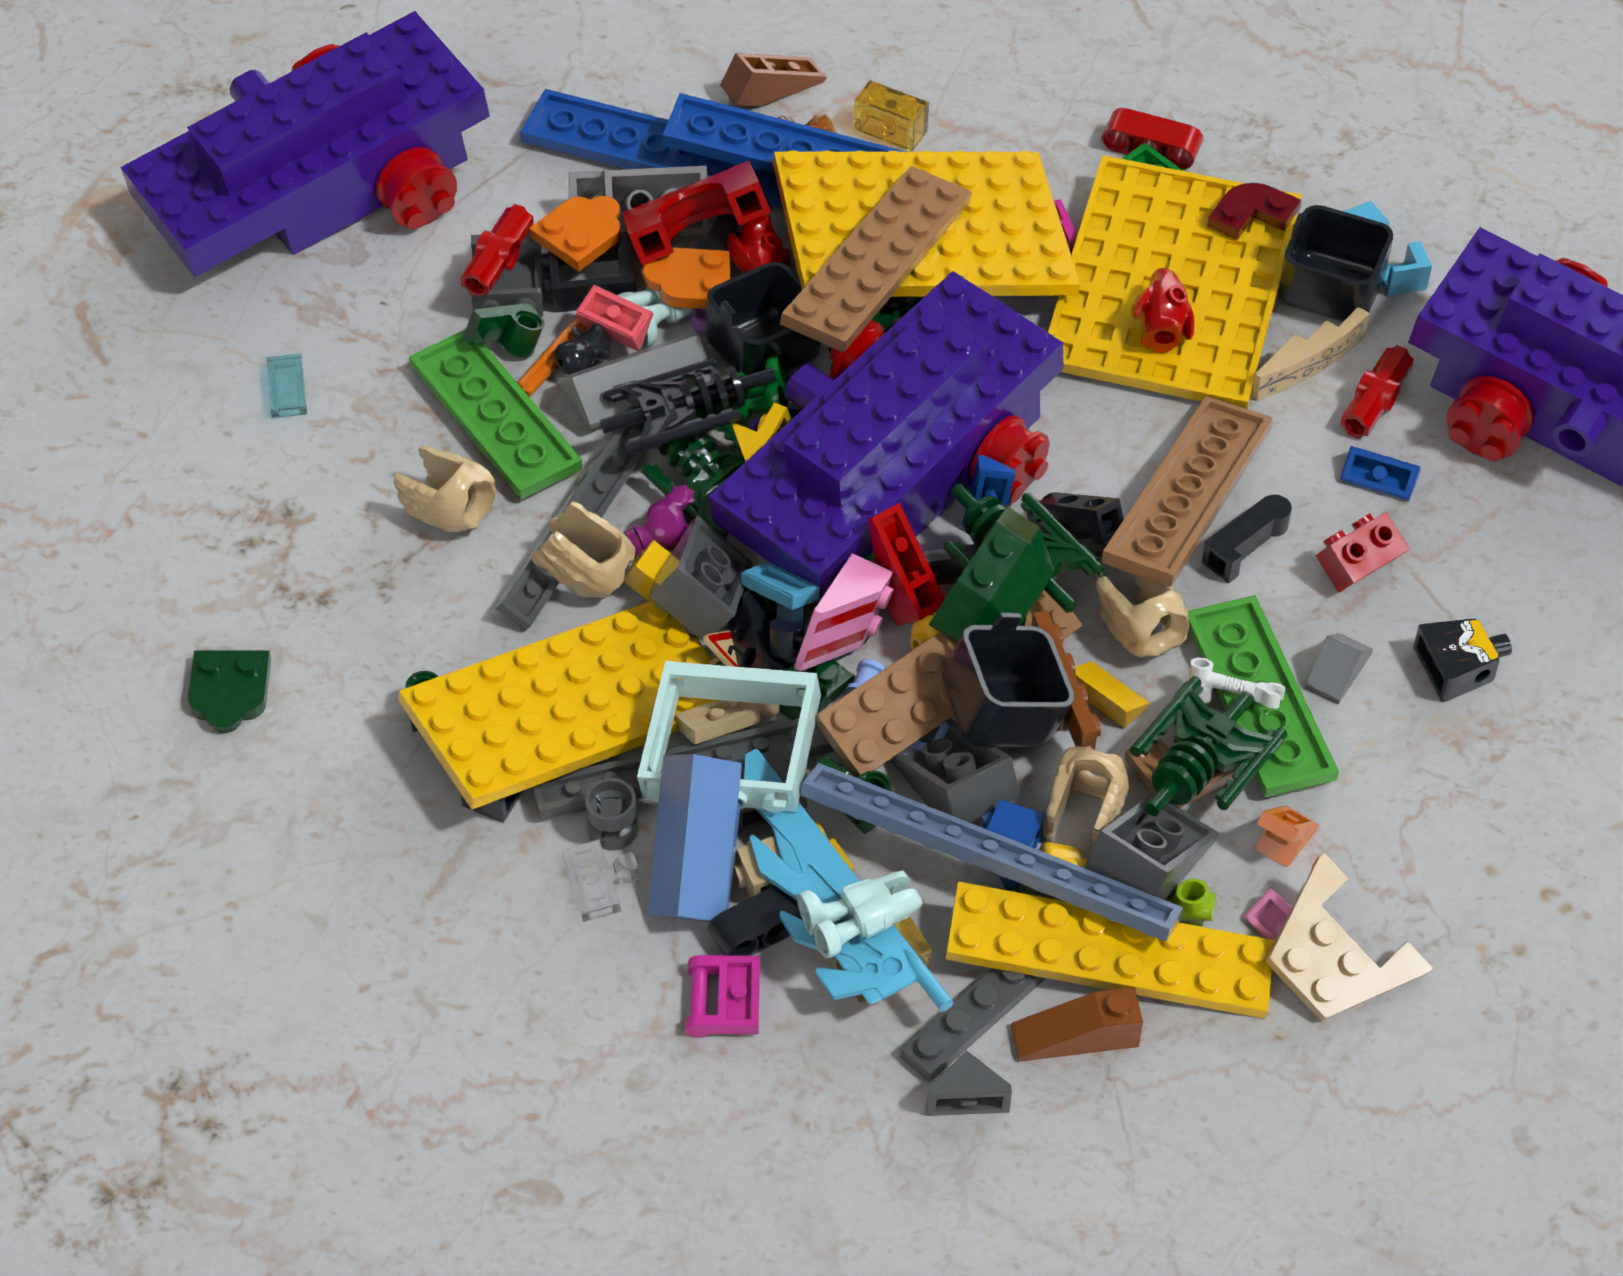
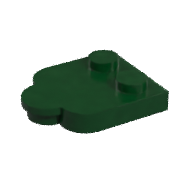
M194 650L188 692L191 713L200 720H206L212 728L221 733H229L236 730L242 720H252L260 716L264 712L267 702L271 668L270 650Z

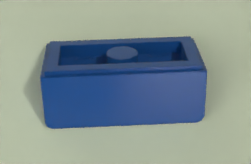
M1350 446L1339 480L1410 501L1421 472V466Z
M978 455L969 492L977 500L986 496H993L999 499L1002 504L1008 506L1016 470L987 456Z

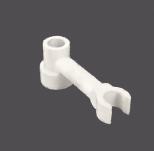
M1194 658L1191 660L1189 675L1183 682V684L1186 681L1188 682L1192 676L1200 678L1201 686L1204 689L1199 697L1204 703L1211 701L1213 688L1236 694L1246 691L1253 696L1256 702L1266 707L1277 709L1285 693V686L1278 683H1254L1212 672L1213 662L1206 658Z

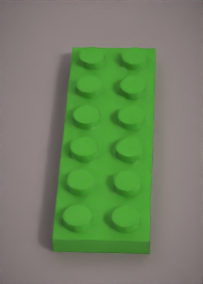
M466 329L409 356L410 366L520 500L583 469L582 459L486 345L470 346L463 338Z
M1256 595L1189 610L1188 631L1200 657L1213 662L1212 672L1254 683H1278L1285 686L1284 698L1282 701L1280 700L1279 708H1269L1254 700L1237 721L1238 725L1248 731L1266 735L1270 729L1276 731L1278 728H1283L1288 734L1278 751L1271 759H1268L1255 775L1264 798L1336 781L1339 770ZM1215 688L1226 711L1239 696V693L1236 694Z

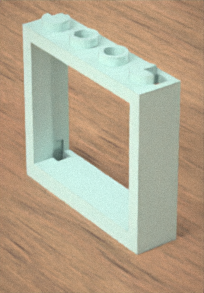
M665 661L637 775L643 799L659 802L663 755L666 753L679 697L802 707L786 783L740 779L738 804L741 805L740 809H765L773 813L783 811L797 812L816 722L815 716L818 713L821 698L817 673Z

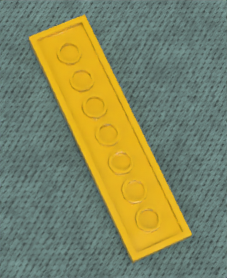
M958 881L945 959L1107 990L1135 987L1136 994L1139 996L1265 1019L1268 1013L1272 969L1265 960L1275 940L1178 922L1166 942L1156 937H1150L1121 923L1110 921L1106 917L1081 907H1075L1066 901Z

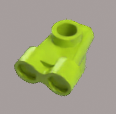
M1192 878L1181 882L1165 899L1168 902L1183 907L1180 921H1186L1191 925H1199L1205 921L1213 922L1217 905V894L1209 892L1207 884L1200 879Z

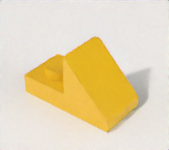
M773 403L768 414L765 413L761 417L757 432L735 423L732 424L745 462L791 421L787 407Z

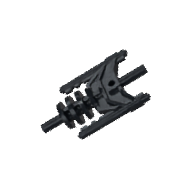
M711 358L645 379L633 380L613 386L614 388L605 390L604 394H602L604 400L614 403L625 399L637 408L600 419L603 434L645 421L642 435L629 439V442L624 446L625 452L632 454L638 451L644 452L660 447L664 443L740 421V417H742L741 411H738V409L732 410L729 401L735 400L739 409L745 406L743 391L775 382L773 368H768L739 377L734 365H726L727 375L721 377L717 368L719 366L718 361ZM710 374L711 381L705 382L703 375ZM694 378L696 387L689 388L687 381L684 379ZM713 405H719L720 414L714 415ZM702 408L706 418H697L696 409Z

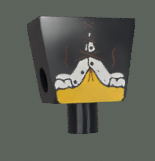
M1475 618L1420 624L1413 646L1442 703L1491 683L1496 675L1499 658L1509 656L1512 653L1510 639L1505 633L1488 637L1481 622Z

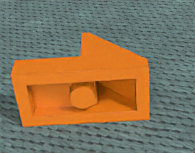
M1286 805L1264 810L1257 823L1264 830L1256 844V850L1283 866H1289L1316 832L1319 824Z

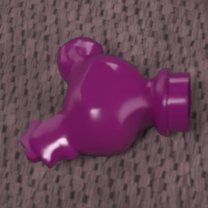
M681 485L680 487L673 486L672 492L666 494L664 499L653 503L648 508L646 524L640 527L633 524L630 529L623 532L635 547V558L653 540L667 551L674 550L689 527L682 512L687 505L695 502L693 498L694 490L689 489L686 485Z

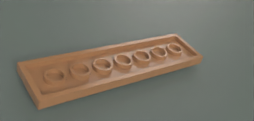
M910 166L783 311L780 324L844 353L970 203L972 192L955 183L929 174L925 170Z
M1205 396L1103 550L1101 563L1150 579L1155 583L1172 587L1270 431L1273 417Z
M1044 590L1028 612L1024 625L1031 626L1033 613L1048 610L1053 624L1057 623L1060 626L1063 640L1083 626L1073 611L1066 613ZM939 632L815 716L816 726L853 777H858L867 771H875L955 715L943 684L942 672L957 643Z

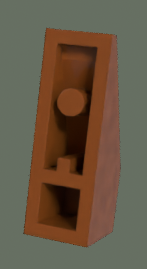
M735 53L720 86L727 93L730 101L737 106H764L825 82L827 76L811 57Z
M1135 987L1089 993L1012 1022L1011 1029L1018 1062L1139 1047L1143 1019Z

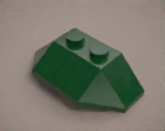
M1007 506L928 625L955 643H958L967 627L972 625H994L1001 613H1020L1022 617L1018 624L1020 626L1055 573L1039 526Z

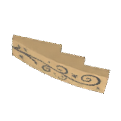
M1358 307L1339 327L1326 320L1308 340L1294 334L1255 373L1251 398L1258 401L1290 389L1335 363L1365 338L1370 313Z

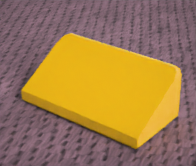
M1093 661L1075 667V677L1078 684H1084L1088 695V702L1124 729L1149 707L1150 703Z

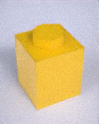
M653 540L636 557L625 573L623 582L647 601H652L653 599L649 597L652 585L671 553Z

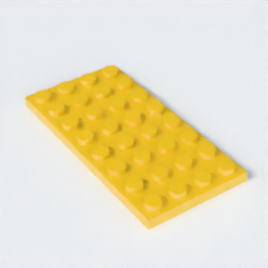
M652 600L399 691L398 701L473 810L645 745L665 661L710 665L711 656L695 636L689 634L682 624L670 613L660 610ZM679 697L675 714L716 700ZM675 716L670 735L679 732V730L676 729L677 721L675 720Z

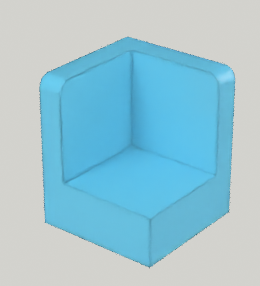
M1421 241L1408 243L1404 263L1387 266L1386 275L1382 282L1387 296L1427 290L1432 265Z

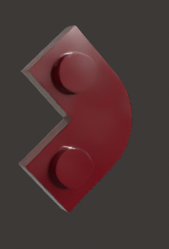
M1240 184L1230 189L1208 217L1207 226L1237 240L1253 218L1285 231L1299 212L1302 200L1266 184Z

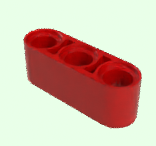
M1122 107L1112 112L1101 136L1104 146L1109 150L1128 155L1142 144L1147 143L1183 170L1193 165L1204 140L1201 131L1192 125Z

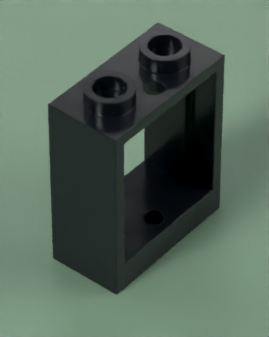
M628 231L620 232V240L593 261L617 260L619 277L560 282L558 266L568 264L550 251L548 253H541L543 274H550V278H544L546 299H553L554 313L577 311L593 285L615 295L625 292H636L635 272Z

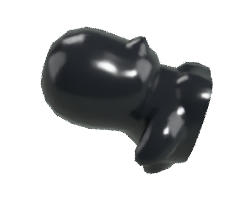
M593 324L591 328L584 332L579 327L572 326L574 339L561 342L556 347L554 363L564 374H571L589 368L593 365L594 361H604L610 357V339L598 324Z

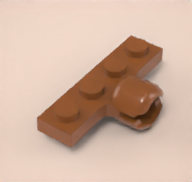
M1048 610L1033 613L1031 626L1043 629L1052 637L1075 695L1072 705L1056 731L1063 729L1065 721L1075 747L1091 746L1095 750L1097 737L1101 735L1100 722L1097 715L1091 714L1088 708V695L1084 684H1078L1075 677L1076 670L1073 657L1070 653L1066 654L1062 646L1063 636L1060 626L1057 623L1053 624Z

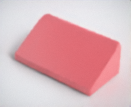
M593 285L575 312L581 325L591 328L593 324H598L610 339L636 351H639L653 317L652 311L596 285Z

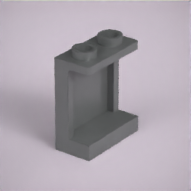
M528 232L520 244L519 256L514 267L511 270L504 269L489 294H484L481 298L472 295L473 309L530 302L538 314L544 316L542 248L540 244L530 238V232ZM481 234L471 235L472 258L475 256L476 244Z

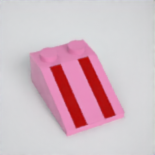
M852 553L815 608L794 669L801 672L859 649L868 636L874 638L883 620V617L878 615L879 609L886 608L894 590L888 586L893 572Z

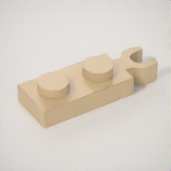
M716 700L675 714V720L677 721L676 729L693 744H698L731 732H739L746 727L761 723V716H773L779 713L780 705Z

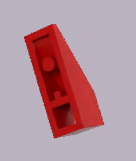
M894 504L869 518L868 524L875 564L893 572L888 586L894 590L887 608L896 626L921 620L937 611L945 597L901 504Z

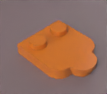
M598 196L591 200L585 197L570 198L529 228L530 238L580 272L620 240V222L617 219L620 215L619 203L608 196Z
M673 248L674 253L644 265L643 278L647 286L652 290L659 291L661 300L672 307L707 309L708 291L712 287L730 280L729 251Z

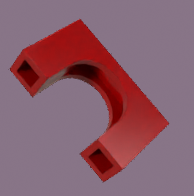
M749 161L622 212L628 234L641 265L674 253L671 245L672 238L684 228L700 220L716 215L731 214L735 216L740 226L771 213L760 183Z

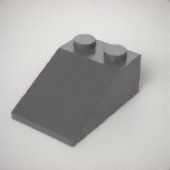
M697 515L656 576L649 597L653 599L655 605L660 610L668 612L676 618L689 634L697 636L703 641L705 635L718 632L735 616L745 587L741 585V572L750 569L753 562Z
M952 719L946 721L949 731L944 739L933 740L940 728L937 727L919 740L927 743L923 747V751L908 747L891 759V762L927 806L969 823H974L976 819L986 815L987 812L995 811L1000 799L1010 802L1021 796L1011 756L997 747L971 745L964 739L959 724Z
M1154 792L1100 831L1084 868L1165 900L1214 844L1220 833L1169 802L1157 816L1149 815L1145 811V805L1153 797Z

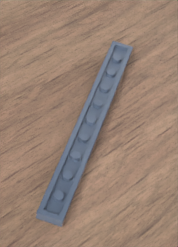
M818 763L802 782L800 795L820 805L831 807L851 815L855 819L866 821L886 829L890 833L901 835L921 843L925 847L936 849L965 863H971L1000 877L1011 879L1031 887L1035 891L1046 893L1075 907H1081L1106 917L1110 921L1118 922L1141 931L1150 937H1156L1167 942L1180 921L1183 911L1181 906Z

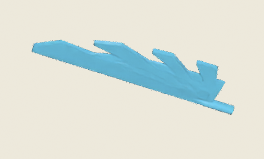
M754 749L745 755L744 780L784 783L758 749ZM798 803L797 812L783 811L773 813L765 809H756L773 828L781 858L777 856L755 835L750 836V844L759 873L770 883L795 900H797L798 893L811 890L819 897L822 903H829L841 899L840 894L843 887L860 882L800 803ZM780 911V919L795 943L818 950L814 935H809L803 920L785 911ZM847 916V917H845V918H843V919H841V920L835 922L834 924L836 925V924H840V923L846 922V921L850 920L851 918H849V917ZM894 924L887 930H883L868 939L857 935L847 941L842 946L840 953L834 956L843 970L816 968L815 970L817 978L833 1000L862 994L866 1001L872 1005L917 981L941 1012L948 1010L953 1005V1000Z

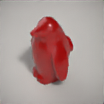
M769 215L746 223L741 228L738 237L735 233L729 234L727 246L729 256L740 269L741 274L770 262H779L789 267L791 260L790 250L787 248L783 250L782 240L775 234Z
M1168 268L1156 269L1151 276L1149 286L1142 290L1133 302L1131 315L1136 319L1141 314L1143 330L1141 344L1147 349H1154L1155 352L1167 353L1179 344L1182 331L1187 340L1193 338L1195 327L1194 313L1188 302L1186 290L1176 273Z

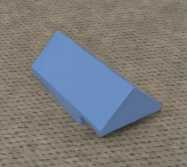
M696 754L663 755L647 915L711 922L716 915L729 908L741 807L738 804L742 763Z

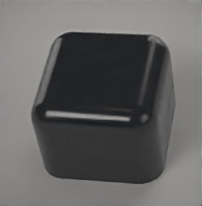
M1313 205L1306 208L1303 213L1298 214L1293 225L1291 239L1285 250L1279 285V295L1282 301L1291 307L1344 322L1358 307L1370 313L1386 275L1394 237L1392 229L1384 223L1322 205Z
M779 262L766 263L718 284L708 291L706 310L707 341L728 365H734L737 373L743 372L745 375L765 370L767 359L774 355L781 356L785 370L789 372L814 360L819 355L822 347L821 342L780 324L783 311L802 291L799 278L785 264Z
M1001 613L994 625H972L967 627L944 666L942 672L943 684L964 739L971 745L978 747L1042 746L1050 741L1074 701V691L1052 637L1043 629L1035 626H1018L1022 618L1020 613Z

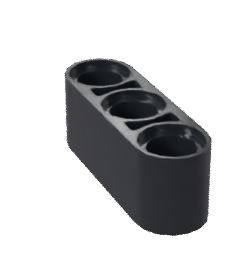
M773 886L716 915L709 923L708 931L724 955L752 956L790 937L780 919V911H785L801 920L802 917L797 900L778 887Z

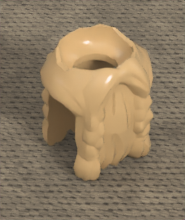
M420 446L418 452L420 457L424 459L423 467L427 469L426 473H428L426 478L432 486L439 490L396 473L393 483L395 488L399 490L397 497L404 506L405 513L412 518L420 520L422 523H428L446 532L459 533L468 529L478 528L482 519L490 513L496 496L495 479L489 470L477 462L470 461L466 457H460L458 453L437 451L431 446Z
M571 502L565 508L566 512L550 520L548 527L552 534L548 540L541 544L540 550L532 552L530 558L538 567L545 569L549 576L554 577L559 583L567 586V588L574 590L578 596L605 599L615 589L619 588L624 581L625 569L628 563L634 562L635 547L623 533L619 532L615 526L610 525L608 519L600 518L597 514L587 511L578 502Z
M1137 575L1135 580L1139 588L1136 589V595L1140 604L1132 605L1106 576L1099 577L1096 582V589L1101 596L1099 598L1102 604L1099 610L1100 619L1106 623L1115 640L1120 641L1122 646L1127 648L1130 653L1141 658L1147 656L1159 657L1160 654L1179 647L1186 640L1189 629L1188 609L1183 603L1182 594L1175 591L1173 586L1155 583L1150 579ZM1160 621L1165 627L1157 634L1151 635Z
M1091 746L1069 747L1065 750L1060 758V767L1053 778V785L1049 794L1050 801L1046 808L1047 819L1043 824V836L1047 841H1053L1070 793H1080L1104 801L1094 826L1091 843L1092 851L1100 831L1119 818L1124 801L1128 795V775L1122 758L1116 754L1095 751ZM1090 771L1096 772L1102 775L1103 777L1093 775Z

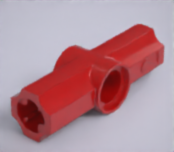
M518 204L506 207L491 232L485 230L480 235L475 248V256L460 277L461 286L465 287L471 295L481 298L482 295L489 294L504 269L511 270L514 267L519 256L520 244L528 234L529 228L534 224L533 215L525 207Z
M1399 345L1392 348L1387 347L1373 370L1365 371L1358 383L1353 400L1341 417L1340 425L1345 428L1348 435L1355 438L1368 436L1383 412L1388 413L1392 409L1398 397L1401 384L1413 367L1414 358L1409 354L1408 349Z

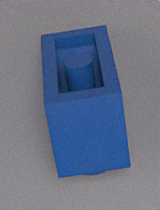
M1000 799L994 813L987 812L982 828L1037 849L1043 832L1044 813ZM998 876L1007 891L1018 892L1021 883Z

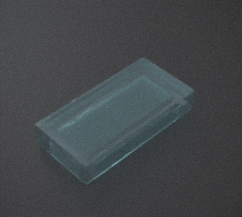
M302 354L266 357L272 418L308 414Z

